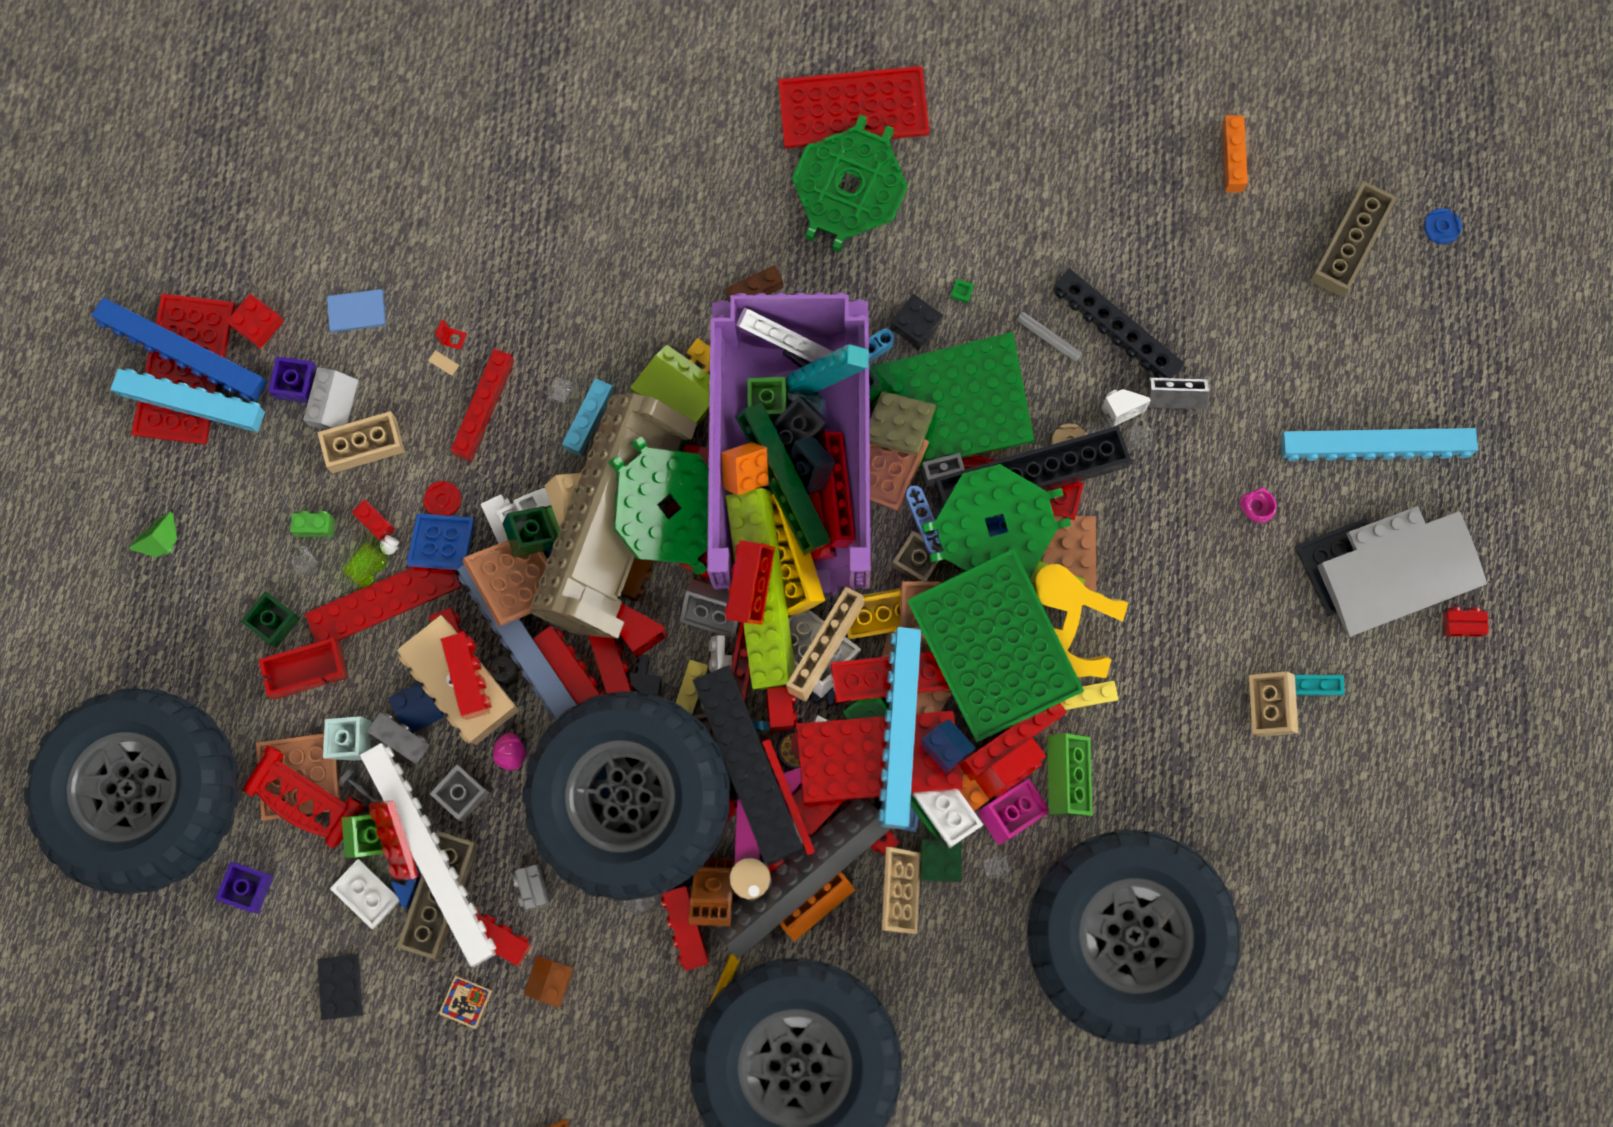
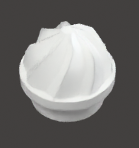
M385 535L384 539L380 541V548L384 554H394L399 548V541L391 536Z

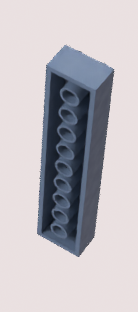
M465 565L457 569L461 574L458 576L459 580L467 590L471 589L468 592L477 605L481 604L479 610L488 621H492L489 625L498 636H502L500 641L509 652H513L510 654L511 658L519 668L523 667L520 670L529 683L533 682L534 685L531 688L540 699H544L542 704L551 715H555L552 718L555 722L562 713L576 706L577 703L541 653L521 619L519 618L499 627Z

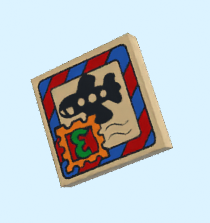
M455 976L439 1014L477 1029L492 990Z

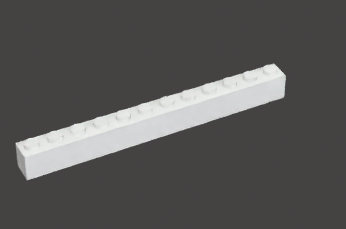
M380 743L364 752L360 756L383 800H394L411 854L469 965L476 967L495 956L494 950L496 946L491 938L488 939L484 933L487 931L481 920L478 921L476 918L477 910L473 903H469L466 899L468 893L464 886L459 885L457 882L458 874L447 863L449 857L445 850L441 851L438 845L440 843L438 836L435 832L432 833L428 827L431 823L426 815H422L420 811L422 806L416 797L413 798L411 794L413 789L407 780L404 781L401 775L403 774L401 766L398 763L395 764L392 758L394 757L390 746L386 747V745Z

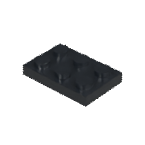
M359 955L318 959L321 1020L363 1016Z

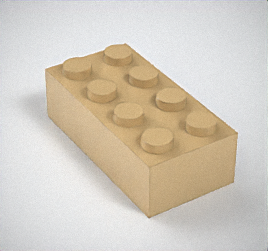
M391 411L318 432L325 464L331 473L405 452L397 419Z

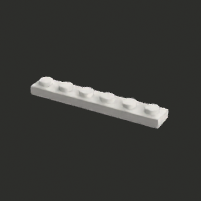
M745 307L736 323L737 326L810 362L833 352Z

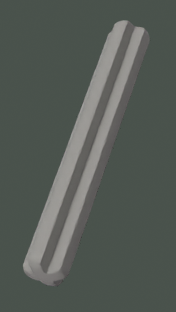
M1022 312L1018 316L1017 321L1072 360L1077 361L1081 357V351L1026 313Z

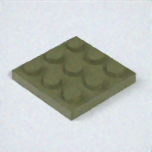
M881 392L869 421V444L918 456L935 413L936 405Z

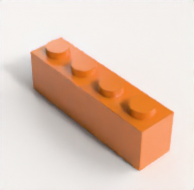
M1226 115L1222 123L1225 192H1244L1248 184L1244 115Z
M840 872L779 925L795 942L852 894L855 889Z

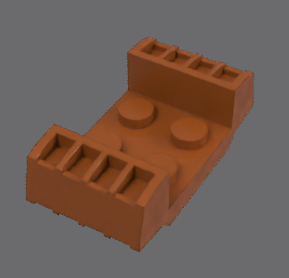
M709 857L705 864L694 874L689 910L690 925L730 927L733 896L730 874L735 866V858Z

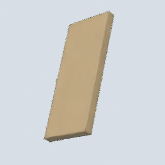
M436 350L428 360L451 376L459 367L458 364Z

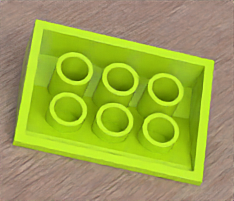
M668 345L655 355L630 387V391L633 393L655 398L694 421L697 425L710 413V375Z

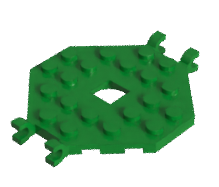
M863 115L859 116L855 127L849 128L848 131L826 137L815 144H808L792 176L793 183L810 223L805 234L807 236L806 239L813 242L817 229L834 235L836 239L832 247H834V251L839 253L844 240L892 222L908 189L889 142L894 134V128L887 125L882 137L865 131L867 117ZM845 173L861 179L856 192L853 194L839 188Z
M642 436L635 438L631 444L639 454L625 466L619 456L613 457L608 462L617 472L616 481H618L617 492L615 493L613 530L636 559L689 564L696 575L699 573L703 574L707 568L697 559L708 550L709 466L699 454L648 448ZM668 494H671L679 504L680 509L668 519L657 504Z
M1001 464L962 474L936 520L921 525L923 533L937 530L942 552L929 555L931 563L945 559L962 570L967 571L1014 548L1028 577H1031L1057 529L1071 526L1070 518L1055 522L1049 500L1063 496L1062 488L1047 492ZM1002 514L1007 533L990 537L985 518Z

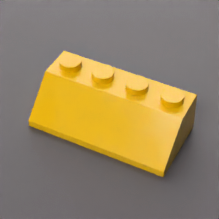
M901 588L864 594V606L847 632L848 639L894 632L897 627H900Z

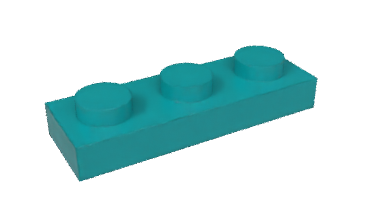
M1295 675L1296 695L1343 696L1345 695L1344 675Z

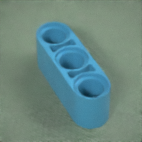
M883 329L869 338V347L875 350L869 353L870 362L893 347L894 335L890 330ZM888 338L890 341L883 343L881 339Z

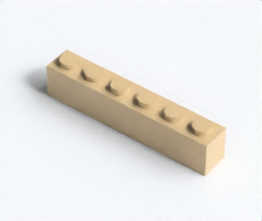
M845 587L787 682L786 686L790 694L805 702L807 701L863 608L864 598L862 594Z

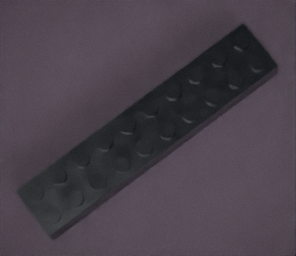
M1115 426L941 476L935 479L934 486L943 508L960 476L967 472L1001 464L1043 490L1049 491L1128 468L1131 458L1120 428Z
M725 666L694 679L693 683L717 744L722 752L723 759L764 863L769 867L805 852L730 666Z

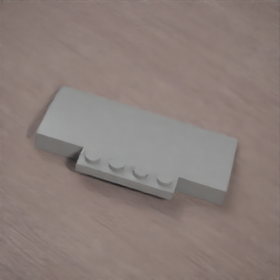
M1418 506L1346 533L1354 551L1317 565L1348 637L1487 584L1479 557L1461 512L1458 511L1425 523Z

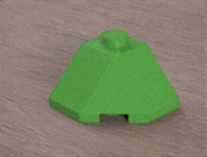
M171 512L153 522L154 525L138 535L129 548L156 558L162 554H169L174 549L173 544L177 540L174 517Z

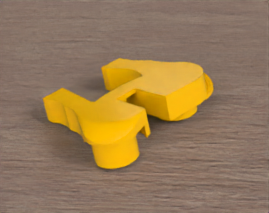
M1049 564L1044 566L1035 577V591L1042 605L1067 611L1062 629L1053 628L1077 677L1094 676L1106 678L1112 659L1103 655L1093 658H1081L1067 650L1077 631L1082 605L1123 621L1128 602L1120 599H1109L1098 592L1089 590L1062 565Z

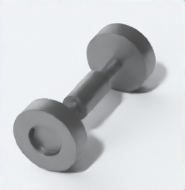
M353 769L346 771L338 781V784L343 788L351 783L361 796L368 798L372 803L384 801L381 795L374 799L366 788L353 781L357 774Z

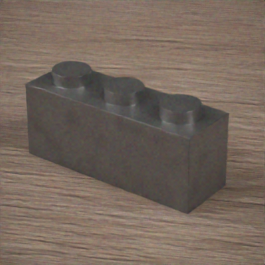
M1150 378L1148 397L1151 401L1149 407L1206 409L1209 396L1208 379Z
M380 712L365 735L378 744L382 743L386 747L390 746L394 755L415 767L429 747V744L426 743L427 740L421 735L416 736L411 733V729L406 725H399L394 722L395 719L391 715Z

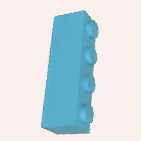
M595 378L562 443L566 451L580 457L583 456L607 408L608 400L614 394L612 385Z

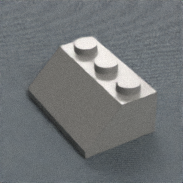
M317 367L303 419L304 422L310 427L326 430L348 424L359 380L335 370Z
M692 579L685 593L680 622L734 639L740 622L725 619V606L729 600L727 589H713L711 584Z

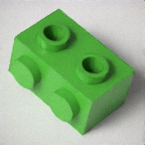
M298 511V513H292L290 532L294 536L334 537L335 518L329 512L318 511L317 514H310L308 511Z

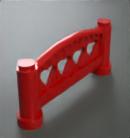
M267 745L263 751L265 754L244 784L242 791L250 796L258 794L264 803L282 819L304 831L325 837L326 841L324 843L335 849L343 839L342 817L358 816L359 813H363L366 806L350 796L346 803L280 762L285 754L277 748ZM281 778V788L278 796H275L273 791L269 792L266 790L268 783ZM297 788V804L291 806L289 802H284L282 799L283 795ZM313 799V815L308 817L305 812L299 811V806ZM330 809V824L328 827H323L322 823L315 821V817Z

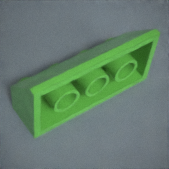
M1067 733L1048 735L1049 815L1093 816L1090 737Z

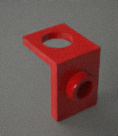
M442 319L435 333L440 344L459 350L462 349L467 335L466 332L450 328L447 322ZM453 334H458L461 340L459 343L453 344L450 342V337Z

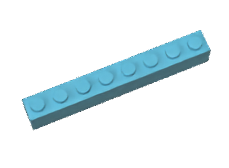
M128 368L126 370H117L110 390L118 396L257 433L259 431L265 411L256 402L249 401V403L242 402V399L234 396L231 399L226 398L224 394L219 392L211 394L203 388H189V385L181 382L177 385L169 379H155L154 376L147 373L140 375Z

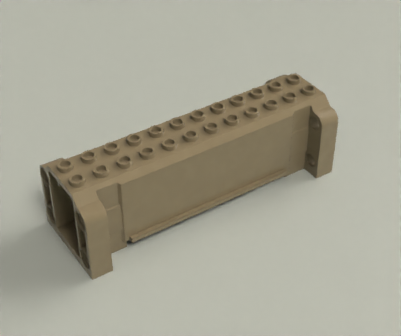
M635 393L611 396L607 403L606 412L601 418L599 430L594 436L593 446L587 455L586 464L580 473V480L574 489L573 498L567 507L565 519L560 525V532L553 543V550L546 562L544 574L539 580V587L532 598L530 613L574 635L619 637L624 622L616 618L622 602L617 597L622 593L635 556L613 530L615 493L617 492L618 481H616L617 472L608 462L613 457L619 456L624 466L627 465L639 454L631 442L641 436L648 448L678 451L681 440L692 439L697 423L661 401L649 396Z

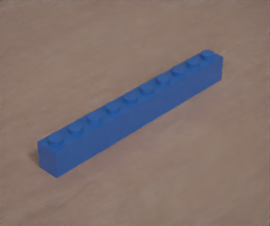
M105 298L101 299L91 315L97 321L95 324L103 329L108 327L112 329L111 332L119 337L124 335L128 337L127 340L135 345L140 343L144 345L143 348L151 353L156 351L160 353L159 356L167 361L172 359L176 361L175 364L183 369L186 367L192 369L191 372L198 377L202 375L208 377L207 380L212 384L217 385L219 383L228 392L233 393L235 391L239 393V397L246 401L251 399L257 402L268 384L263 377Z

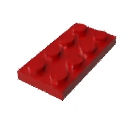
M394 800L376 801L369 804L370 815L375 821L377 827L376 834L381 839L382 851L388 860L391 876L394 879H414L419 877Z

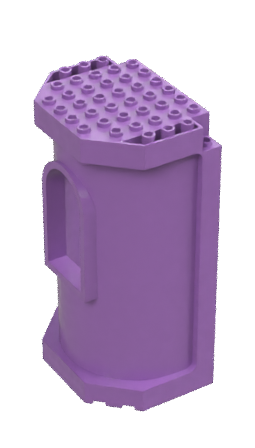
M820 292L813 295H805L804 293H795L794 295H786L785 293H776L774 295H766L765 293H756L755 295L737 293L731 295V302L719 300L716 303H712L710 333L708 575L713 589L729 588L733 577L731 571L732 566L735 564L726 495L734 493L723 488L721 452L748 443L735 418L743 409L748 408L747 378L786 377L787 381L789 373L799 369L798 366L782 355L784 348L736 325L744 307L834 352L848 344L869 349L868 301L856 299L849 302V295L841 292L834 293L833 295H825ZM869 353L867 369L815 393L820 402V414L831 424L825 431L843 432L856 539L847 548H835L837 557L814 562L824 596H835L836 592H843L845 587L855 591V588L868 589L870 586ZM769 484L760 487L766 490H770L771 495L773 494Z

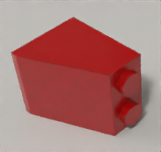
M623 603L620 605L616 616L617 619L624 622L620 636L636 658L668 636L662 625Z

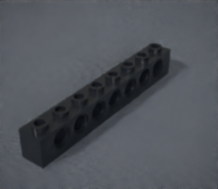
M1070 268L1054 284V294L1059 299H1065L1072 310H1078L1082 313L1083 318L1088 323H1094L1101 334H1107L1111 337L1113 344L1123 347L1130 358H1136L1140 361L1141 367L1145 370H1151L1155 374V378H1173L1182 368L1184 362ZM1070 290H1076L1078 294L1073 295L1070 293ZM1084 302H1091L1093 306L1088 307ZM1104 313L1107 318H1100L1098 314ZM1118 325L1121 330H1115L1112 326ZM1127 337H1133L1135 342L1128 341ZM1141 349H1148L1150 353L1144 354ZM1156 361H1162L1164 366L1157 365Z

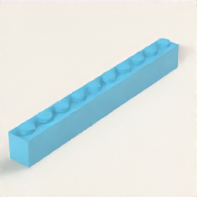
M1476 428L1284 431L1280 436L1282 458H1287L1288 461H1297L1299 458H1306L1307 461L1326 458V460L1331 461L1338 459L1337 457H1345V460H1354L1357 457L1372 460L1376 457H1383V459L1389 460L1394 459L1395 456H1402V459H1412L1414 456L1429 459L1433 458V456H1440V458L1446 459L1451 458L1452 455H1459L1460 458H1469L1478 451Z
M897 627L890 637L893 652L889 654V663L892 664L891 671L888 672L890 690L887 691L886 702H889V710H886L885 722H888V727L884 731L886 749L883 750L882 761H885V769H882L881 781H884V786L880 790L882 809H879L878 821H881V827L906 829L909 827L921 639L920 629Z

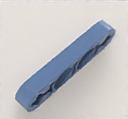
M911 486L907 489L906 500L926 549L930 555L939 553L931 549L933 547L932 540L927 541V539H933L935 536L938 537L937 530H934L933 534L927 535L923 533L921 527L923 524L935 521L926 497L919 486ZM912 491L919 493L917 497L919 504L913 507L916 504L915 498H910ZM924 508L927 511V515L919 517L916 514V510ZM938 537V538H935L934 541H935L936 545L939 546V545H940L939 537Z

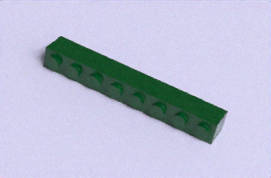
M762 403L743 409L735 418L748 443L753 442L767 448L769 486L803 554L806 555L823 548L831 542L829 534L825 530L820 516L816 512L811 498L807 494L803 482L799 478L794 464L790 460L785 446L782 444L777 430L768 416L767 410Z

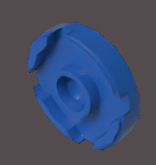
M1439 208L1433 210L1424 221L1426 236L1438 244L1453 242L1462 230L1459 216L1450 212L1451 210Z

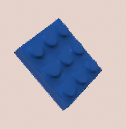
M417 514L407 565L410 567L457 570L463 566L462 560L469 553L475 523L474 518Z

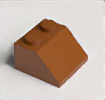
M537 956L524 995L556 1007H562L575 968Z

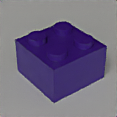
M276 356L268 392L275 399L308 403L317 366L313 361Z
M230 861L215 900L259 914L274 876Z

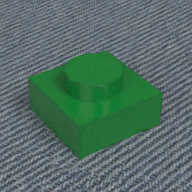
M956 279L950 298L968 304L974 284Z

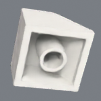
M1124 389L1118 392L1113 390L1106 395L1107 397L1101 409L1111 427H1114L1145 412L1151 400L1149 397Z

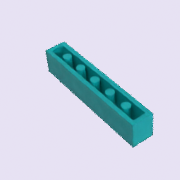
M848 344L789 373L787 377V392L809 396L867 369L869 349Z

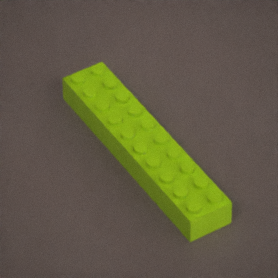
M760 488L740 495H726L734 559L736 560L735 548L739 540L776 547L762 625L743 624L752 689L761 690L785 686L795 671V662L770 490Z

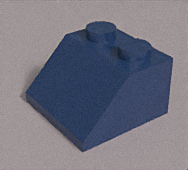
M418 682L388 698L401 724L411 729V733L444 718L442 712L434 703L436 701L435 697L429 696L422 688L424 686L423 682Z
M950 719L935 727L922 738L920 746L931 756L946 775L976 750L974 745Z

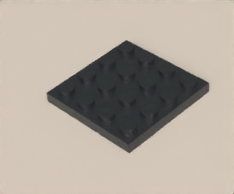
M1367 518L1295 546V550L1327 617L1336 614L1337 611L1317 565L1354 551L1346 533L1369 525Z

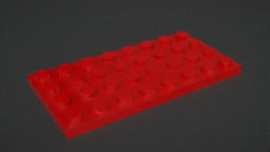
M922 66L778 79L785 149L806 147L808 144H815L826 137L848 131L849 128L855 127L860 115L867 117V124L864 130L880 137L883 136L887 125L894 128V134L891 139L929 136L930 134Z
M161 294L155 324L225 358L231 326L226 321L235 312L236 304L228 301ZM156 351L148 353L144 373L150 374L159 380L161 378L169 379L177 385L181 382L189 385V388L196 389V387H200L211 394L218 392L219 383L214 385L207 380L208 377L204 375L201 377L196 376L191 372L192 369L188 367L183 369L175 364L176 361L172 359L167 361L159 356L160 353ZM138 401L131 435L207 445L212 420Z
M953 711L916 714L911 794L963 789L960 764L946 775L931 756L920 746L922 738L938 725L949 719L955 724ZM885 716L796 724L804 804L880 797V790L884 786V781H881L882 769H885V761H882L883 750L886 749L884 731L888 727V722H885Z

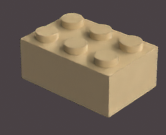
M1288 671L1249 675L1252 734L1260 737L1298 734L1295 675Z

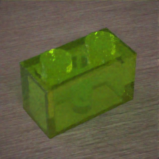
M365 542L342 572L364 588L374 581L373 576L377 571H382L385 568L388 558L368 542Z

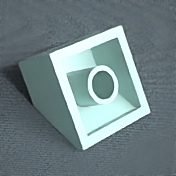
M360 716L325 719L323 758L352 761L362 760L360 755L370 750L371 739L365 733L371 726L372 721Z

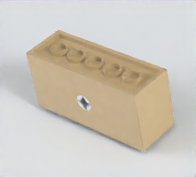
M440 615L397 649L400 653L398 658L405 666L412 668L410 673L417 681L424 683L422 688L429 696L435 697L436 701L434 703L440 711L447 712L449 716L446 718L451 725L456 728L459 727L461 730L459 735L469 744L477 745L516 714L519 709L481 663L482 669L479 670V673L486 682L487 688L484 689V692L491 700L492 708H489L490 714L469 720L461 717L440 640L441 638L458 633Z

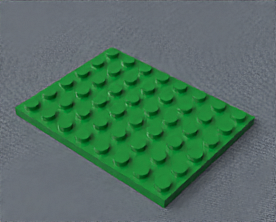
M1013 332L874 366L890 384L884 392L936 405L935 413L924 438L929 441V445L918 469L922 468L923 462L960 453L962 459L1035 442ZM879 397L873 403L874 409L876 407Z
M1014 548L907 600L976 742L1084 692Z

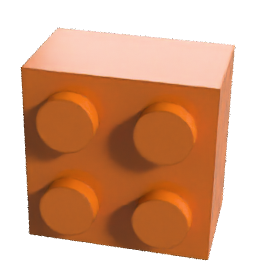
M750 442L721 452L723 488L725 490L740 495L769 484L766 447Z

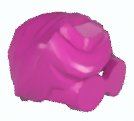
M1262 487L1253 492L1245 493L1241 497L1240 507L1250 520L1263 524L1275 515L1276 500L1270 492Z
M515 733L502 735L494 743V762L506 770H516L522 766L527 756L522 741Z

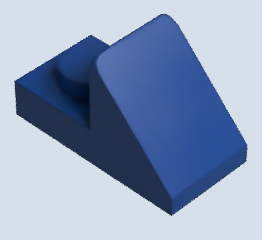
M418 868L416 869L419 877L405 879V882H407L406 886L391 881L402 907L410 909L422 875Z

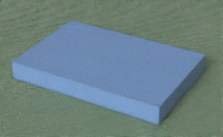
M382 289L327 296L329 330L331 333L386 326Z

